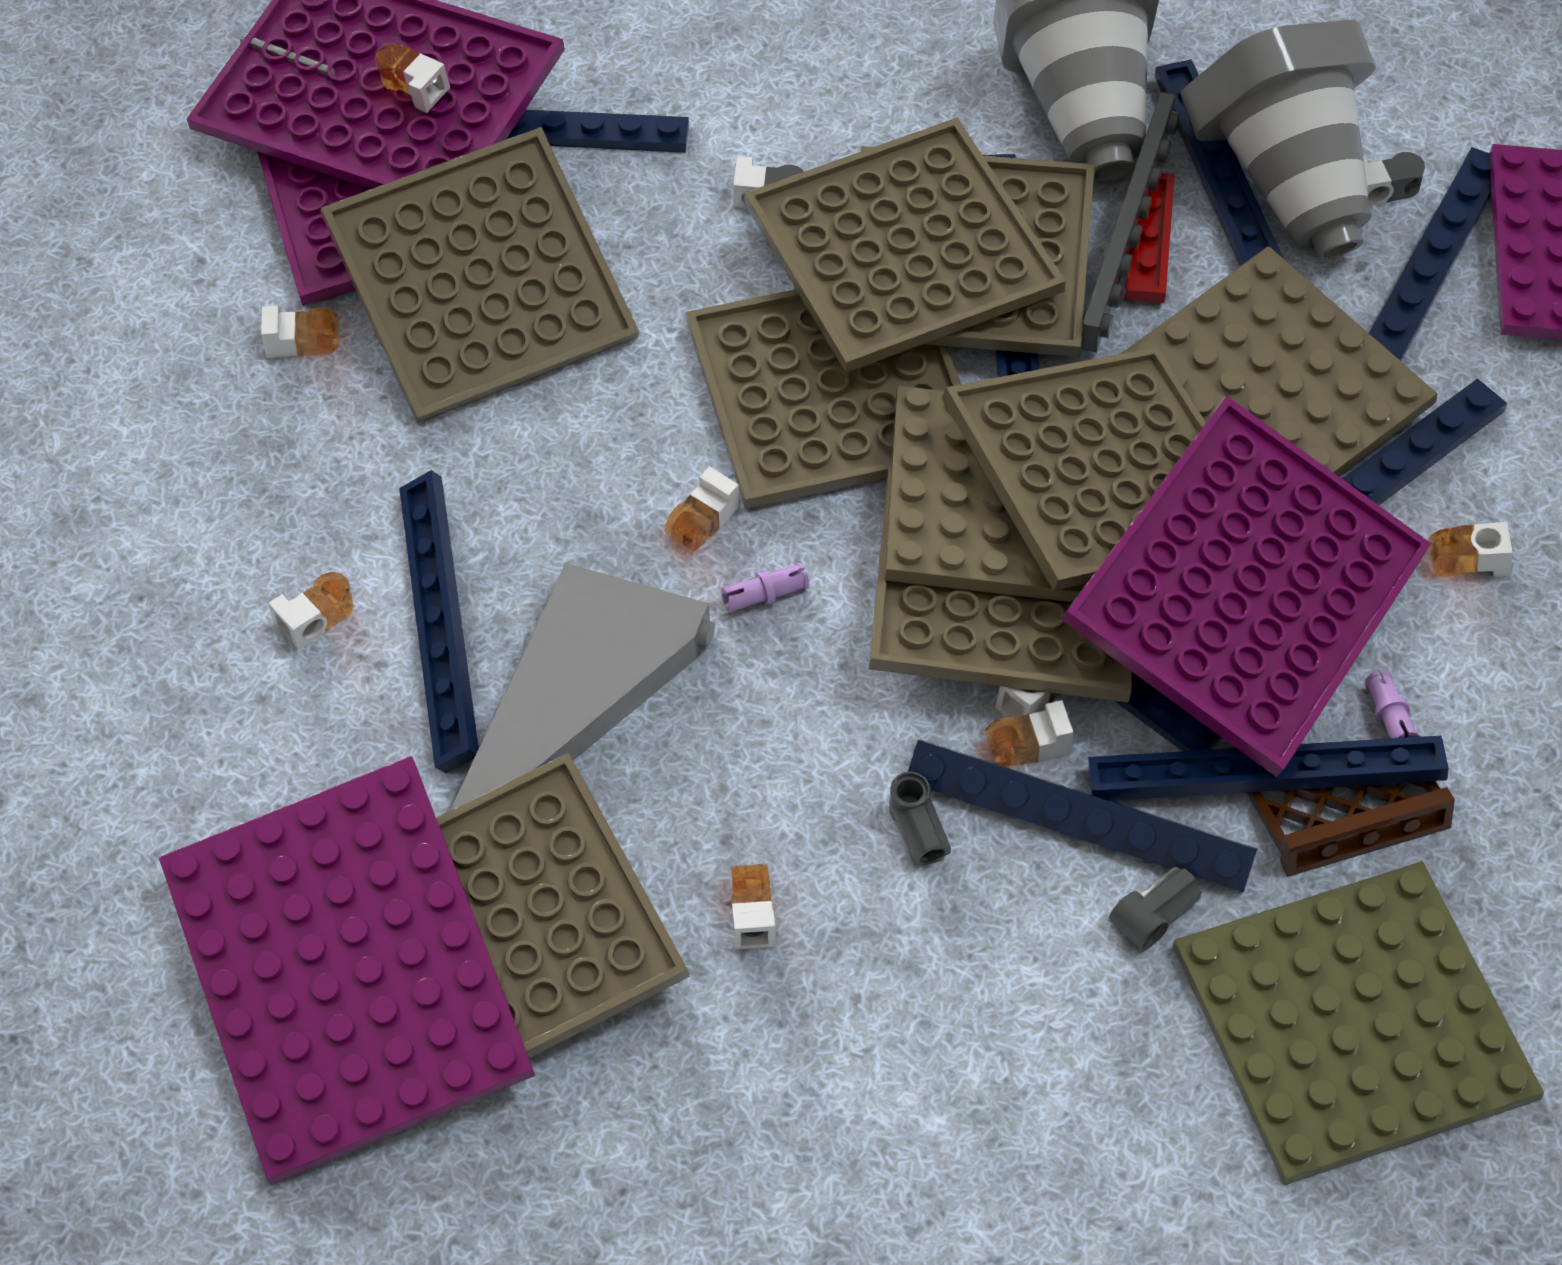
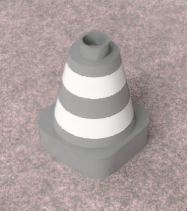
M996 0L993 23L1002 64L1009 71L1026 73L1069 162L1095 164L1094 182L1099 183L1117 181L1131 174L1135 169L1133 160L1139 156L1146 136L1147 43L1151 38L1159 0Z
M1355 20L1286 25L1256 33L1234 45L1191 81L1181 92V97L1196 138L1200 141L1226 139L1295 245L1303 248L1314 246L1319 260L1334 259L1359 248L1363 244L1359 229L1371 219L1354 88L1371 76L1376 66L1361 26Z

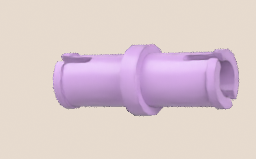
M799 562L793 566L771 573L760 571L755 574V578L722 587L721 596L723 603L729 602V605L725 607L728 613H733L736 610L761 602L768 605L774 603L776 597L801 589H808L807 572L801 574L805 567Z
M1380 670V675L1384 681L1382 684L1376 671L1368 675L1365 679V687L1376 706L1374 709L1375 717L1381 725L1385 726L1389 737H1420L1409 717V704L1404 697L1399 695L1391 673L1386 670Z

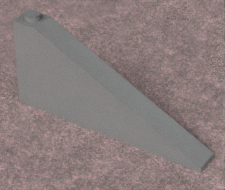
M565 563L450 811L566 753H569L574 761L696 660L701 646H709L715 629V623L710 621L709 603Z

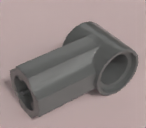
M903 772L897 775L890 787V815L899 825L914 865L921 864L925 866L938 862L950 854L951 846L930 798L929 783L924 776L916 772ZM904 796H913L917 798L918 801L914 803H907L902 801L900 798Z
M1175 866L1142 893L1133 891L1122 898L1111 911L1109 921L1140 951H1146L1163 937L1172 921L1201 899L1202 891L1191 873L1185 868L1179 869Z

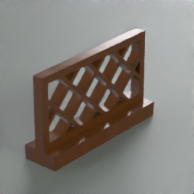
M1436 781L1410 783L1423 787L1427 792L1415 797L1401 793L1406 783H1397L1394 790L1378 785L1346 786V788L1358 791L1354 802L1332 796L1331 794L1335 787L1326 788L1324 793L1314 789L1280 790L1288 793L1283 805L1265 799L1261 792H1247L1281 853L1280 863L1287 877L1450 829L1455 799L1448 787L1441 789ZM1366 794L1388 801L1387 805L1374 809L1361 805ZM1296 796L1318 803L1312 815L1291 808ZM1325 806L1348 813L1346 817L1334 821L1320 818ZM1284 818L1306 825V828L1285 835L1280 826Z

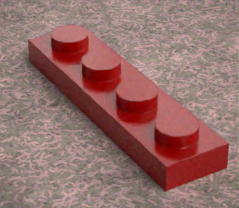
M1161 173L1157 191L1150 190L1148 196L1152 197V204L1148 219H1140L1139 225L1143 226L1138 249L1131 248L1129 253L1133 255V262L1126 282L1125 300L1165 303L1175 174Z

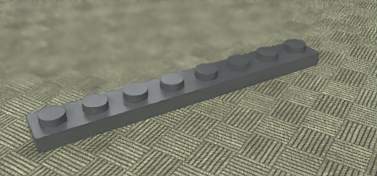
M1163 92L1159 94L1083 322L1082 350L1097 353L1101 338H1109L1114 318L1110 311L1112 307H1119L1123 293V285L1119 283L1121 277L1128 279L1133 262V255L1129 254L1131 248L1138 249L1143 226L1139 225L1140 219H1148L1152 204V197L1148 195L1150 190L1157 191L1162 169L1158 168L1159 162L1166 163L1170 150L1171 140L1167 139L1168 134L1175 135L1177 131L1180 112L1174 111L1175 95Z

